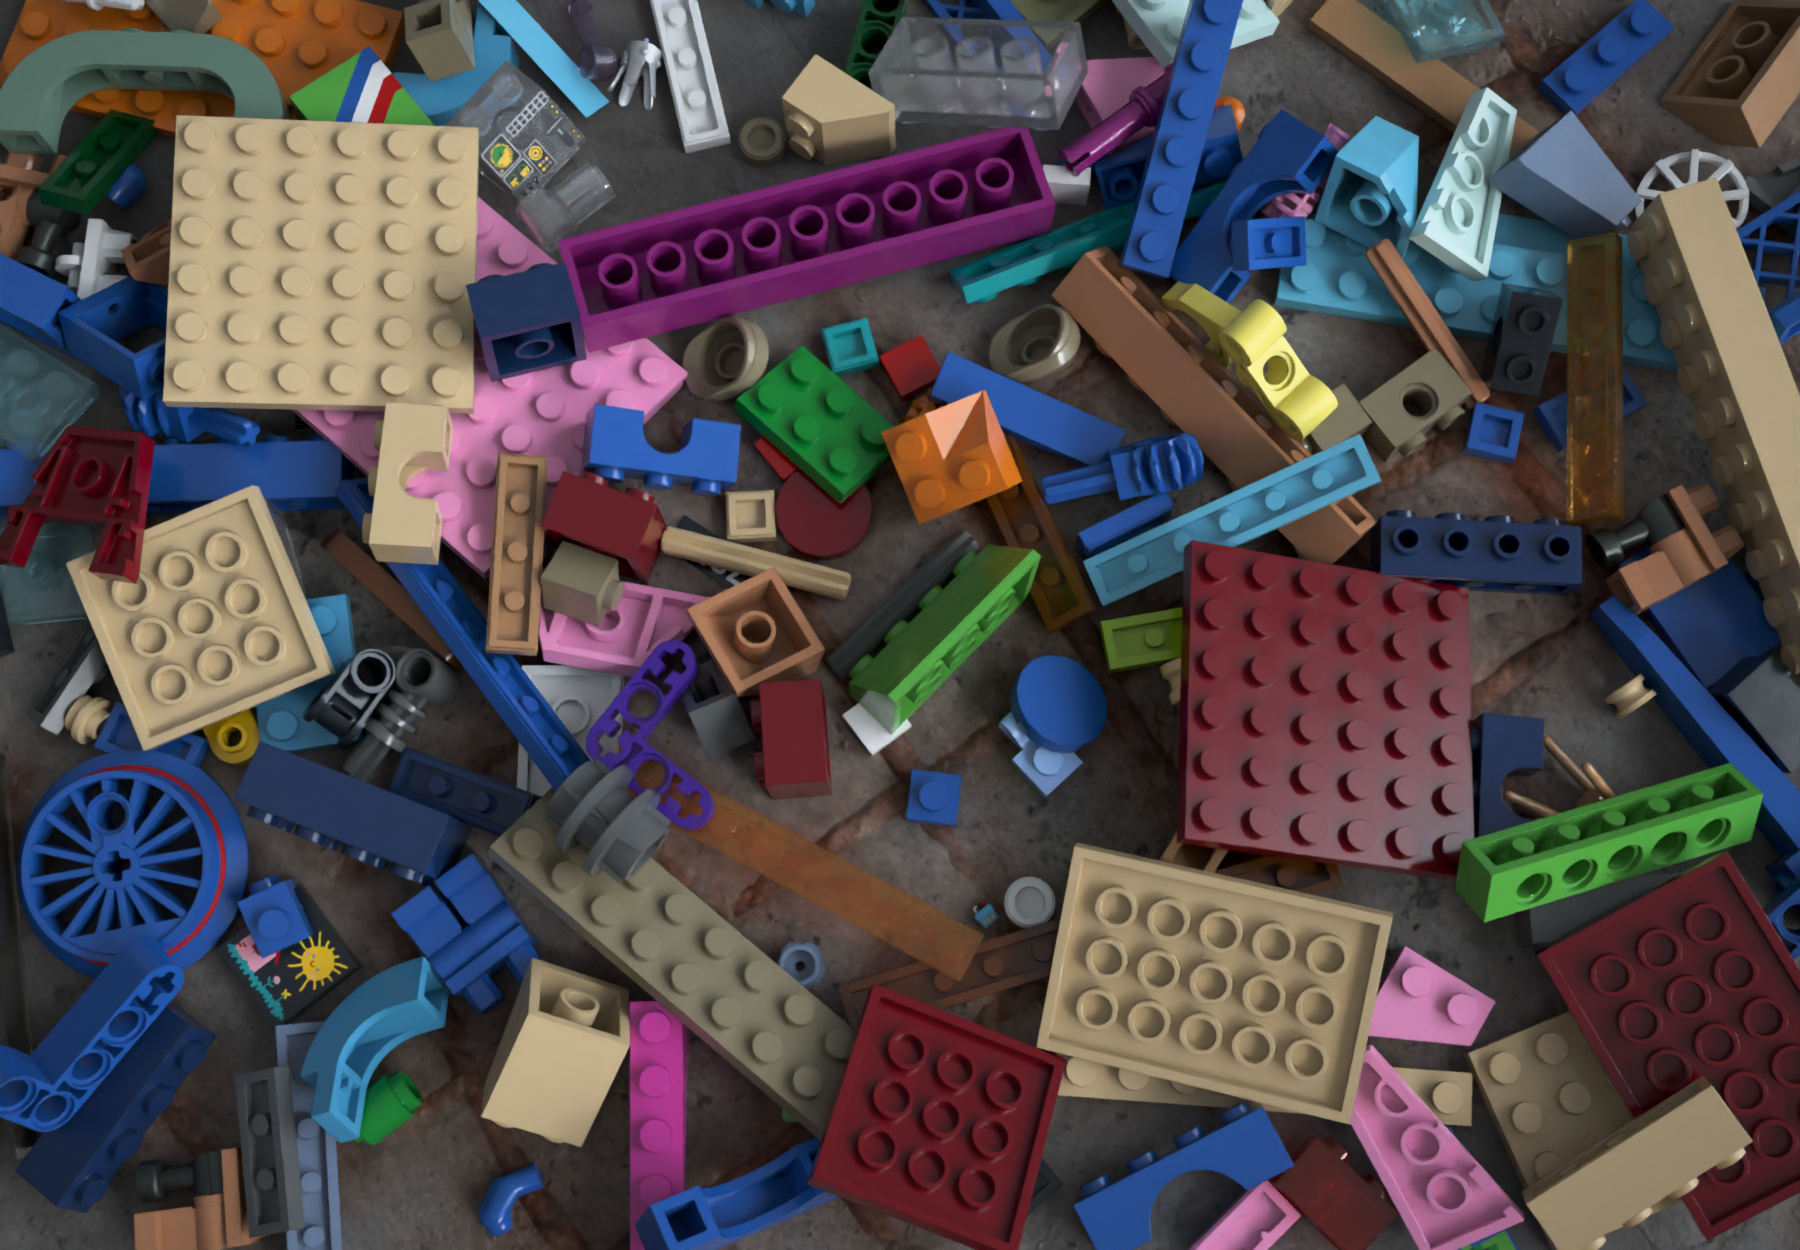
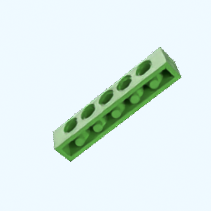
M1727 763L1463 841L1455 890L1485 923L1752 840L1764 793L1731 763Z

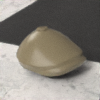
M1052 304L1040 305L1008 322L994 335L989 347L990 368L993 372L1016 382L1037 380L1057 374L1067 368L1074 360L1080 345V329L1070 314L1061 307Z
M735 315L723 317L699 333L688 344L682 362L683 369L688 372L685 380L693 396L701 401L727 400L744 393L757 383L766 371L768 364L769 347L764 332L753 320Z

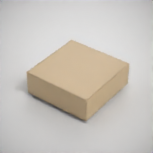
M774 490L725 492L727 541L734 543L777 541Z

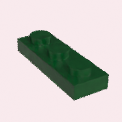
M111 109L39 186L41 203L69 212L88 215L125 173L128 166L132 165L158 136L157 131L153 127L155 120Z

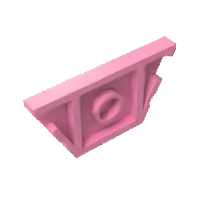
M542 566V574L545 571L546 567ZM620 581L624 584L620 603L614 611H607L599 627L544 608L541 587L538 640L543 660L632 677L659 644L668 640L682 641L695 629L686 614V609L710 597Z

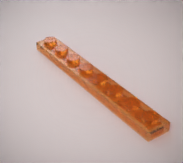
M657 762L644 763L637 771L636 780L638 785L644 789L657 788L664 779V768ZM676 777L671 790L661 798L659 803L665 805L669 795L683 808L679 817L685 819L689 814L698 817L703 811L698 804L702 796L696 794L692 799L684 796L675 788L683 780ZM701 782L699 783L708 790L715 803L714 815L711 821L704 828L696 831L684 830L673 822L670 824V826L959 983L984 938V935ZM626 789V791L630 793L634 798L638 797V795H636L630 789Z

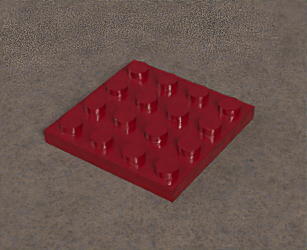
M874 983L868 991L807 1184L975 1250H1018L1066 1059Z

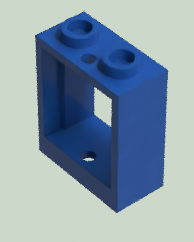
M0 253V322L80 362L81 360L67 351L58 312L81 301V299L66 285Z
M129 276L59 311L58 316L68 353L141 400L163 390L166 337L137 353L131 352L116 341L149 324L166 333L168 288L163 285L137 281L132 276ZM114 304V308L109 312V307Z

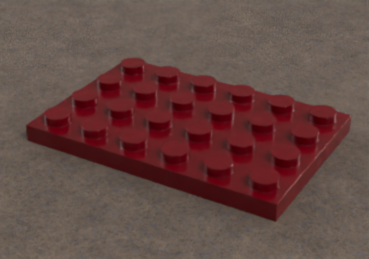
M1727 851L1717 853L1535 952L1536 957L1633 1120L1704 1076L1753 1140L1752 1143L1744 1147L1746 1153L1739 1161L1724 1169H1717L1716 1166L1710 1168L1696 1177L1699 1183L1694 1189L1680 1197L1702 1236L1707 1241L1800 1193V969Z

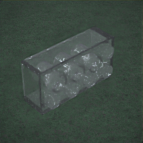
M901 17L868 74L873 91L895 105V122H902L904 124L934 123L947 126L973 125L989 126L991 128H1032L1038 131L1060 129L1088 73L1080 22Z

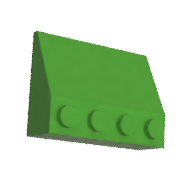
M990 544L978 555L973 551L969 552L954 568L952 573L956 577L944 589L936 585L921 600L918 607L922 611L910 623L903 619L889 631L884 638V642L888 645L875 658L867 654L853 667L849 673V676L853 679L849 683V695L892 735L1028 598L1041 555L1034 549Z

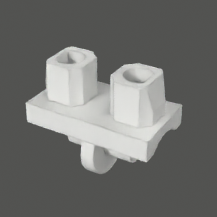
M88 218L85 244L73 243L72 255L58 256L55 262V269L60 274L68 277L67 287L73 292H78L77 296L83 300L128 277L115 275L117 263L125 264L121 250L132 243H138L139 240L133 233L112 230L103 219ZM114 304L109 307V312L110 308H114Z

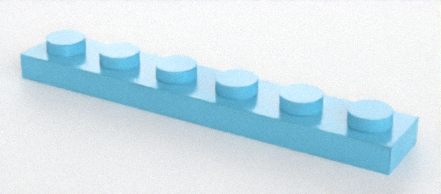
M1358 434L1084 560L1083 563L1102 606H1107L1182 572L1184 567V547L1191 540L1235 548L1375 485L1382 480L1361 435Z

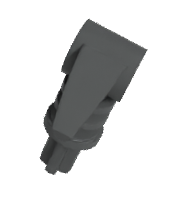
M395 645L375 648L387 653L393 660L396 668L395 680L397 683L387 692L392 700L388 705L382 702L378 703L376 708L381 714L377 719L370 717L364 726L368 731L343 762L342 769L346 775L366 782L391 748L399 752L403 751L407 744L402 734L405 730L414 733L417 729L413 722L416 715L423 719L427 716L428 713L423 706L426 703L434 706L443 705L455 696L459 687V674L452 665L421 648L412 649ZM431 672L428 680L424 683L426 676Z

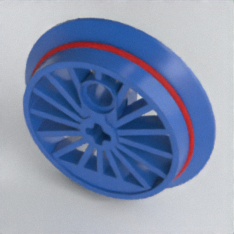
M123 750L103 754L85 761L63 775L48 789L31 813L20 841L17 859V883L20 900L33 931L44 946L61 962L75 971L92 978H97L125 945L141 937L154 938L182 970L193 965L211 951L229 930L238 914L239 906L237 902L244 898L249 877V848L245 828L234 803L215 779L196 765L180 757L151 750ZM119 780H134L131 794L120 793ZM153 785L165 793L150 812L147 799L150 787ZM101 786L102 794L91 799L88 792ZM178 802L188 816L154 837L156 831ZM73 803H75L87 823L90 834L63 815ZM120 803L125 810V820L119 828H116L112 822L111 815L114 807ZM54 827L61 830L91 853L48 844ZM193 828H196L201 847L156 855L157 851ZM45 854L93 865L92 867L44 875ZM202 857L203 860L201 877L158 868V865L194 858ZM129 859L131 863L130 869L121 872L120 863H124ZM90 878L50 903L46 892V885ZM154 879L199 888L192 907L154 881ZM90 895L72 922L66 927L57 915ZM150 896L181 918L163 920ZM101 909L96 933L82 935ZM137 909L146 924L139 925ZM119 914L121 928L115 929L117 917Z

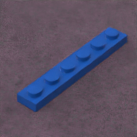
M1189 0L1118 267L1161 280L1169 278L1243 0Z

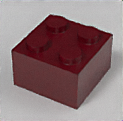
M563 471L540 525L555 549L557 550L562 541L612 557L618 560L619 574L648 584L661 552L660 542L662 534L667 527L658 505L653 503L654 497L631 487H627L625 493L607 487V480L591 472L580 471L579 476Z
M821 678L759 683L760 698H751V718L753 729H756L757 738L762 737L763 748L754 749L756 780H759L760 787L767 788L772 800L832 795L826 697Z

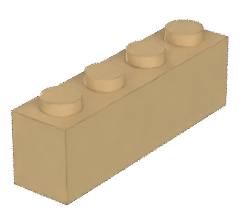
M1702 1076L1522 1191L1526 1205L1558 1250H1598L1606 1242L1604 1235L1618 1226L1623 1225L1625 1228H1630L1641 1223L1652 1213L1650 1206L1669 1195L1671 1199L1679 1198L1694 1189L1699 1183L1696 1177L1710 1168L1716 1166L1717 1169H1724L1739 1161L1746 1153L1744 1147L1752 1143L1753 1140L1714 1087Z

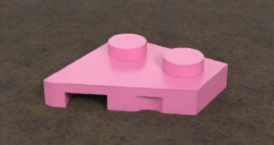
M1404 946L1400 948L1378 987L1368 1037L1471 1046L1496 1001Z

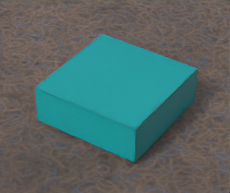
M867 317L821 329V336L830 368L836 376L841 377L880 367Z

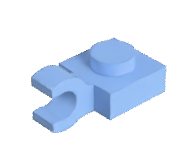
M1012 712L999 722V729L1021 751L1011 760V763L1044 798L1083 763L1074 752H1051L1036 745L1026 736L1028 731L1024 728L1021 721L1017 724Z

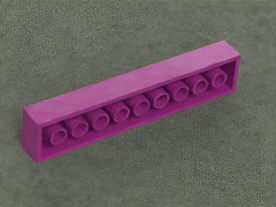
M1024 122L558 240L562 260L567 267L579 309L588 352L1046 234L1050 232L1056 204L1028 126Z

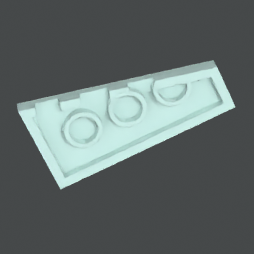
M1487 87L1471 93L1409 237L1410 240L1471 282L1488 277L1503 193L1495 188L1488 178L1509 159L1517 110Z

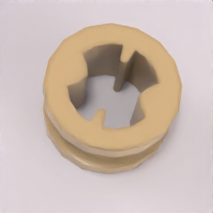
M1641 673L1603 699L1607 705L1613 704L1616 706L1617 713L1615 715L1619 720L1657 694L1653 688L1646 689L1643 686L1645 678Z

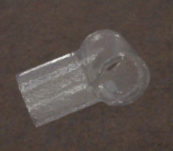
M588 161L548 191L545 188H541L527 195L517 206L515 217L546 253H552L559 250L558 240L574 237L578 230V224L608 203L616 195L605 175L595 164Z

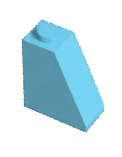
M1375 116L1335 156L1314 221L1368 248L1378 241L1387 238L1392 242L1403 259L1411 241L1409 239L1417 220L1419 136Z

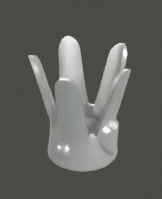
M645 38L644 41L636 40L626 44V49L623 50L621 57V68L607 90H613L626 69L618 97V103L621 107L629 103L640 76H643L644 107L648 111L652 109L653 98H656V70L661 66L660 59L662 53L656 46L648 43V38Z

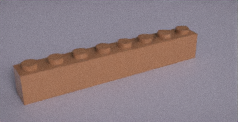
M1108 246L1084 253L1052 293V296L1062 306L1061 308L1067 311L1076 324L1081 325L1094 339L1097 349L1105 356L1113 358L1127 373L1129 382L1136 389L1145 392L1160 407L1162 416L1172 425L1179 427L1184 433L1192 434L1197 438L1198 445L1202 449L1203 458L1212 461L1227 476V481L1233 490H1239L1312 456L1299 441L1292 439L1279 428L1257 398L1131 270L1118 267L1120 259ZM1350 495L1275 530L1280 531L1293 544L1300 559L1333 565L1377 521Z

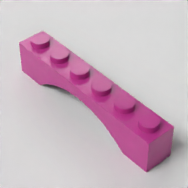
M658 1001L630 1002V1250H645L635 1224L646 1209L654 1203L686 1191V1100L689 1065V1028Z

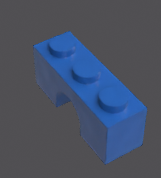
M594 404L586 414L581 471L594 473L611 484L623 483L624 478L643 480V487L655 490H671L673 484L691 486V493L700 496H720L721 491L727 490L736 483L741 425L693 418L682 428L679 451L666 454L653 449L646 441L643 433L644 411Z

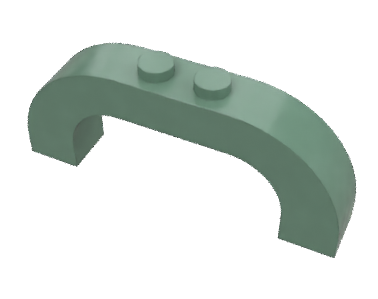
M124 28L121 31L90 30L68 34L54 39L31 52L13 69L0 89V142L9 153L57 155L61 126L70 108L86 95L105 89L214 92L225 95L235 101L234 117L293 120L290 107L273 75L262 60L253 52L232 40L220 36L191 33L181 29H174L169 32H145L137 28Z

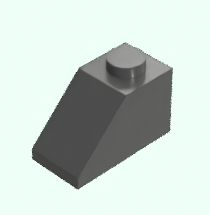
M705 647L694 652L698 662V673L694 681L683 693L682 698L708 758L712 759L721 754L732 753L741 748L742 745L756 739L739 698L735 696L708 649ZM683 657L670 662L672 671H676L679 674L685 671L686 667L682 662Z

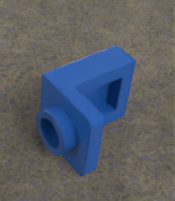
M277 874L248 886L251 896L237 902L262 959L314 935L294 891L298 887L295 878L280 882Z

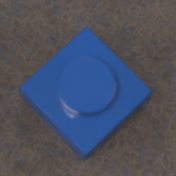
M1476 402L1470 412L1462 453L1511 464L1516 458L1524 413Z
M912 769L906 821L956 827L962 775Z

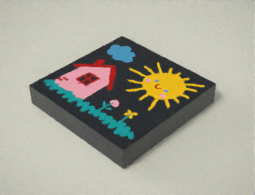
M300 885L294 891L314 933L313 936L262 959L248 926H245L216 949L274 1031L275 1026L291 1023L363 967L305 887Z

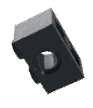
M1502 283L1480 375L1483 382L1490 389L1539 397L1563 299L1554 292Z

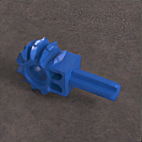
M123 387L119 389L121 394L120 403L127 421L131 424L134 431H144L148 437L165 433L168 437L171 436L189 443L207 431L238 445L250 447L256 443V436L260 432L257 422L222 408L167 407L163 402V390L141 400Z
M1175 433L1107 450L1110 461L1043 476L1041 478V487L1047 504H1055L1116 490L1119 500H1124L1141 495L1162 494L1191 486L1204 476L1203 464L1205 462L1202 449H1200L1197 438L1194 435Z

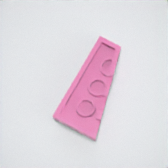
M1372 1044L1366 1046L1351 1125L1418 1249L1458 1250L1523 1222L1524 1213L1375 1047Z

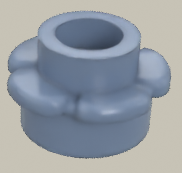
M794 941L781 949V958L776 961V964L803 987L809 990L811 985H817L822 981L826 966L821 960L823 954L816 945L810 942L800 944ZM802 961L805 963L803 971L796 970L797 962Z

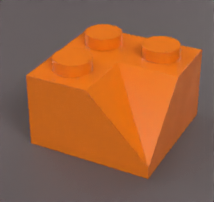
M986 390L881 432L919 525L1007 490L1023 481Z

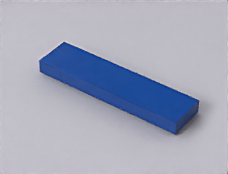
M951 352L946 354L928 397V400L945 406L986 390L1003 433L1080 467L1110 461L1107 450L1119 448L1126 431Z

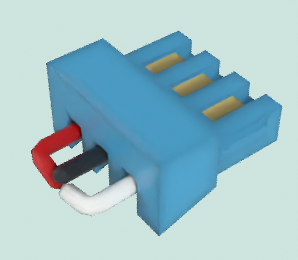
M980 902L973 908L975 911L973 917L985 929L999 919L990 903L985 905L983 902Z

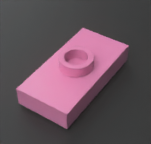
M1266 1180L1249 1190H1245L1186 1250H1268L1301 1215Z

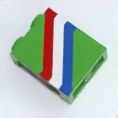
M370 46L289 96L298 120L435 126Z

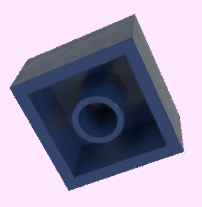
M565 262L554 265L549 263L536 264L524 272L507 276L489 275L481 278L476 283L466 285L491 382L587 359L580 313Z

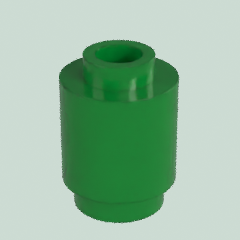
M399 1069L392 1075L384 1073L367 1086L360 1135L358 1139L354 1140L355 1142L360 1144L365 1140L370 1145L375 1146L416 1115L415 1109L423 1104L424 1100L417 1086L403 1070Z

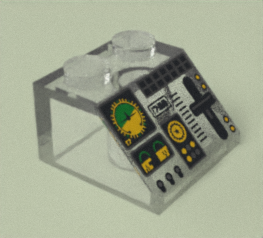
M507 60L445 125L478 128L479 172L524 208L586 142L585 136L544 89Z

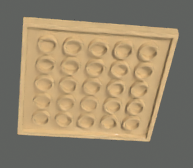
M176 115L163 402L167 407L385 412L386 402L444 405L448 407L449 413L474 414L475 320L466 285L476 283L478 128Z

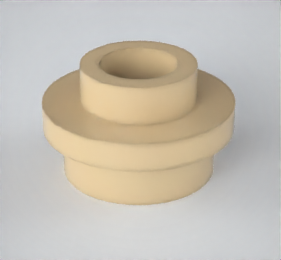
M90 695L81 697L68 711L65 718V728L71 732L72 738L80 744H87L97 740L112 711V704L103 697L93 698Z

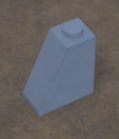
M1569 111L1541 130L1488 178L1495 188L1582 244L1590 242L1601 234L1606 240L1618 234L1631 223L1627 215L1642 201L1572 111Z

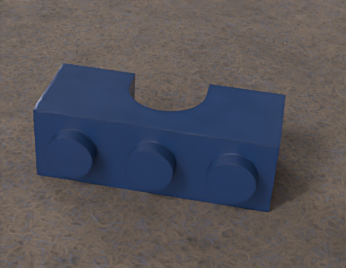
M1483 713L1471 721L1474 838L1538 820L1522 818L1510 812L1502 800L1501 786L1507 775L1530 776L1543 769L1545 719Z

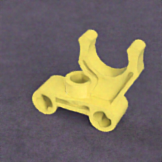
M1180 281L1161 297V301L1170 311L1177 309L1183 311L1202 326L1211 338L1205 346L1225 367L1229 366L1232 362L1235 364L1239 381L1244 386L1252 388L1275 423L1292 439L1303 441L1337 408L1338 402L1332 391L1322 381L1308 373L1283 336L1287 328L1282 317L1265 301L1254 299L1243 311H1240L1198 284H1185ZM1267 361L1268 368L1265 375L1263 376V367L1265 362Z

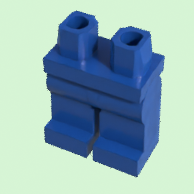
M471 853L434 881L441 891L427 886L391 915L422 950L433 968L445 981L452 994L466 998L480 1013L487 1014L507 998L493 977L508 966L522 984L531 959H542L534 946L539 942L535 934L529 929L485 861ZM446 898H448L452 902V904L455 906L457 911L460 913V915L463 917V919L468 925H465V923L462 921V919L459 917L457 912L454 910V908L451 906V904Z

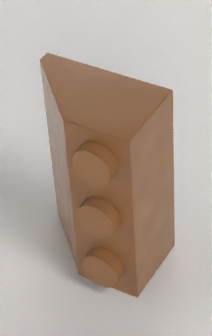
M1734 0L1660 99L1662 107L1717 144L1760 148L1800 93V1Z

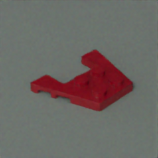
M67 425L31 476L37 484L21 506L11 505L5 513L8 515L6 520L8 525L0 535V565L25 568L39 531L45 521L100 527L105 529L88 571L101 579L136 584L140 573L155 441L142 432Z

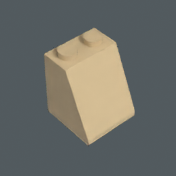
M532 958L484 1085L481 1117L492 1120L497 1125L505 1128L515 1127L542 1135L547 1140L555 1143L565 1142L582 1147L630 1047L629 989Z

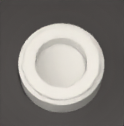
M1023 877L1016 880L1010 885L1004 897V910L1008 919L1014 925L1023 929L1046 923L1055 909V897L1052 889L1046 882L1036 877Z

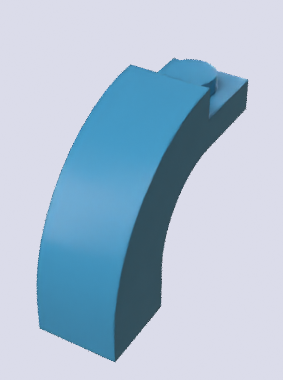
M479 1L473 37L475 69L430 82L426 74L394 72L393 76L435 126L471 127L478 123L502 102L515 80L520 57L513 38Z
M423 956L382 971L359 986L328 1017L307 1052L300 1077L315 1089V1094L311 1101V1118L339 1143L359 1138L367 1086L381 1060L403 1041L416 1035L445 1027L450 989Z

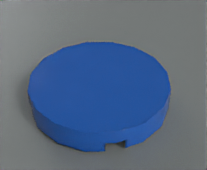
M1046 655L1032 660L1016 676L1009 694L1011 712L1017 724L1021 721L1024 728L1028 731L1026 736L1036 745L1051 752L1072 753L1080 750L1083 746L1089 745L1104 729L1108 711L1102 688L1097 679L1083 665L1067 657Z

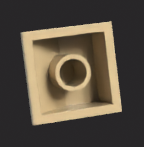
M817 54L813 56L782 97L788 143L798 155L810 160L813 157L824 165L891 155L896 148L895 105Z

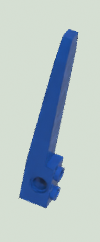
M1615 595L1591 611L1590 615L1619 657L1635 676L1640 673L1645 678L1643 686L1646 689H1654L1657 694L1652 698L1709 769L1731 763L1764 793L1755 826L1779 854L1776 859L1764 867L1773 878L1771 884L1776 893L1779 894L1800 876V791L1659 637ZM1800 904L1794 905L1800 912Z

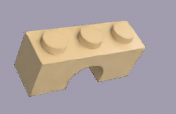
M386 402L384 420H376L374 446L376 450H380L378 466L370 467L368 476V492L370 496H374L372 513L364 514L362 524L363 543L369 544L376 561L438 565L443 516L437 499H423L410 496L406 493V488L410 480L419 473L425 471L448 472L453 423L447 406Z

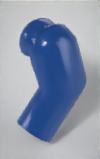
M536 1162L500 1176L491 1182L478 1209L479 1223L485 1227L488 1234L500 1236L507 1233L513 1225L510 1212L516 1198L544 1187V1179Z

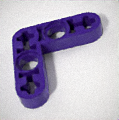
M668 640L659 644L592 726L586 737L585 746L588 755L593 761L597 758L611 771L621 765L627 766L633 772V778L628 789L638 796L648 790L640 787L636 780L637 771L644 763L657 762L664 768V779L657 788H654L661 798L670 792L676 777L681 778L683 782L679 783L675 788L689 799L695 797L696 794L701 795L702 797L698 804L703 809L702 813L698 817L693 814L687 815L685 819L679 817L683 808L669 795L665 805L659 803L656 809L678 827L684 830L696 831L704 828L714 815L715 803L712 795L702 784L645 742L694 681L698 673V662L693 650L682 641ZM681 653L684 655L682 662L686 669L682 674L673 671L668 675L663 683L671 690L664 696L654 683L646 679L650 674H653L659 681L667 669L662 662L667 655L676 658ZM641 691L652 693L657 701L654 712L645 718L632 716L628 709L631 697ZM620 713L631 726L639 729L635 736H632L626 728L618 739V743L622 747L621 752L617 755L608 752L602 757L600 754L603 751V747L599 740L604 734L612 738L621 729L622 726L619 722L614 720Z

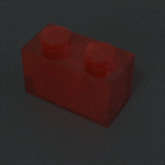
M1308 1136L1290 1156L1294 1166L1268 1180L1337 1250H1366L1398 1214L1387 1203L1391 1197L1386 1188L1370 1174H1366L1362 1179L1347 1165L1352 1159L1351 1155L1330 1136H1327L1324 1141L1317 1136Z

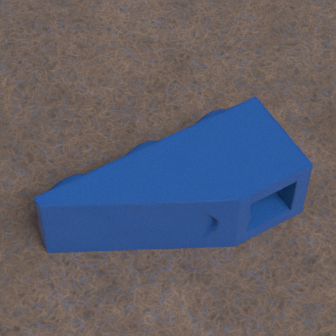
M1231 105L1215 108L1213 111L1193 187L1228 179L1232 169L1239 162L1243 161ZM1154 133L1095 164L1105 208L1136 201Z

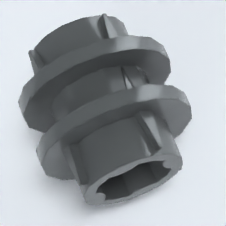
M597 758L593 762L587 761L579 766L562 783L547 804L545 820L558 831L554 843L563 853L571 851L580 843L590 851L582 866L588 875L592 877L604 870L618 883H621L623 880L627 881L636 875L654 856L670 832L669 825L672 822L656 809L661 797L653 788L644 791L634 798L626 791L633 778V772L625 765L618 766L611 771Z

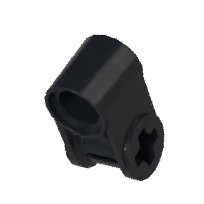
M367 649L349 658L311 701L302 718L307 722L316 721L338 737L337 744L343 748L347 747L364 728L372 715L373 709L392 685L396 674L393 660L387 653L379 649ZM359 664H365L373 670L375 675L373 686H367L359 680L357 675Z

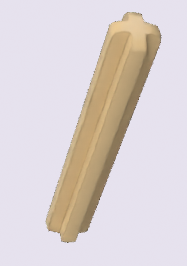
M673 526L665 528L660 542V549L664 554L751 577L775 567L786 586L839 600H844L847 597L851 585V575L848 572Z

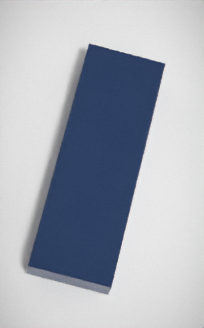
M409 747L403 749L387 790L451 815L463 823L497 836H501L541 798V796Z

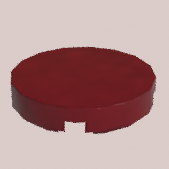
M801 469L791 474L780 488L775 505L778 529L788 546L804 557L813 559L829 558L830 560L842 558L858 548L869 533L873 514L870 492L864 484L844 502L839 504Z

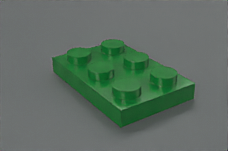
M804 346L799 347L736 399L734 410L839 504L844 502L892 459L881 432L894 426Z

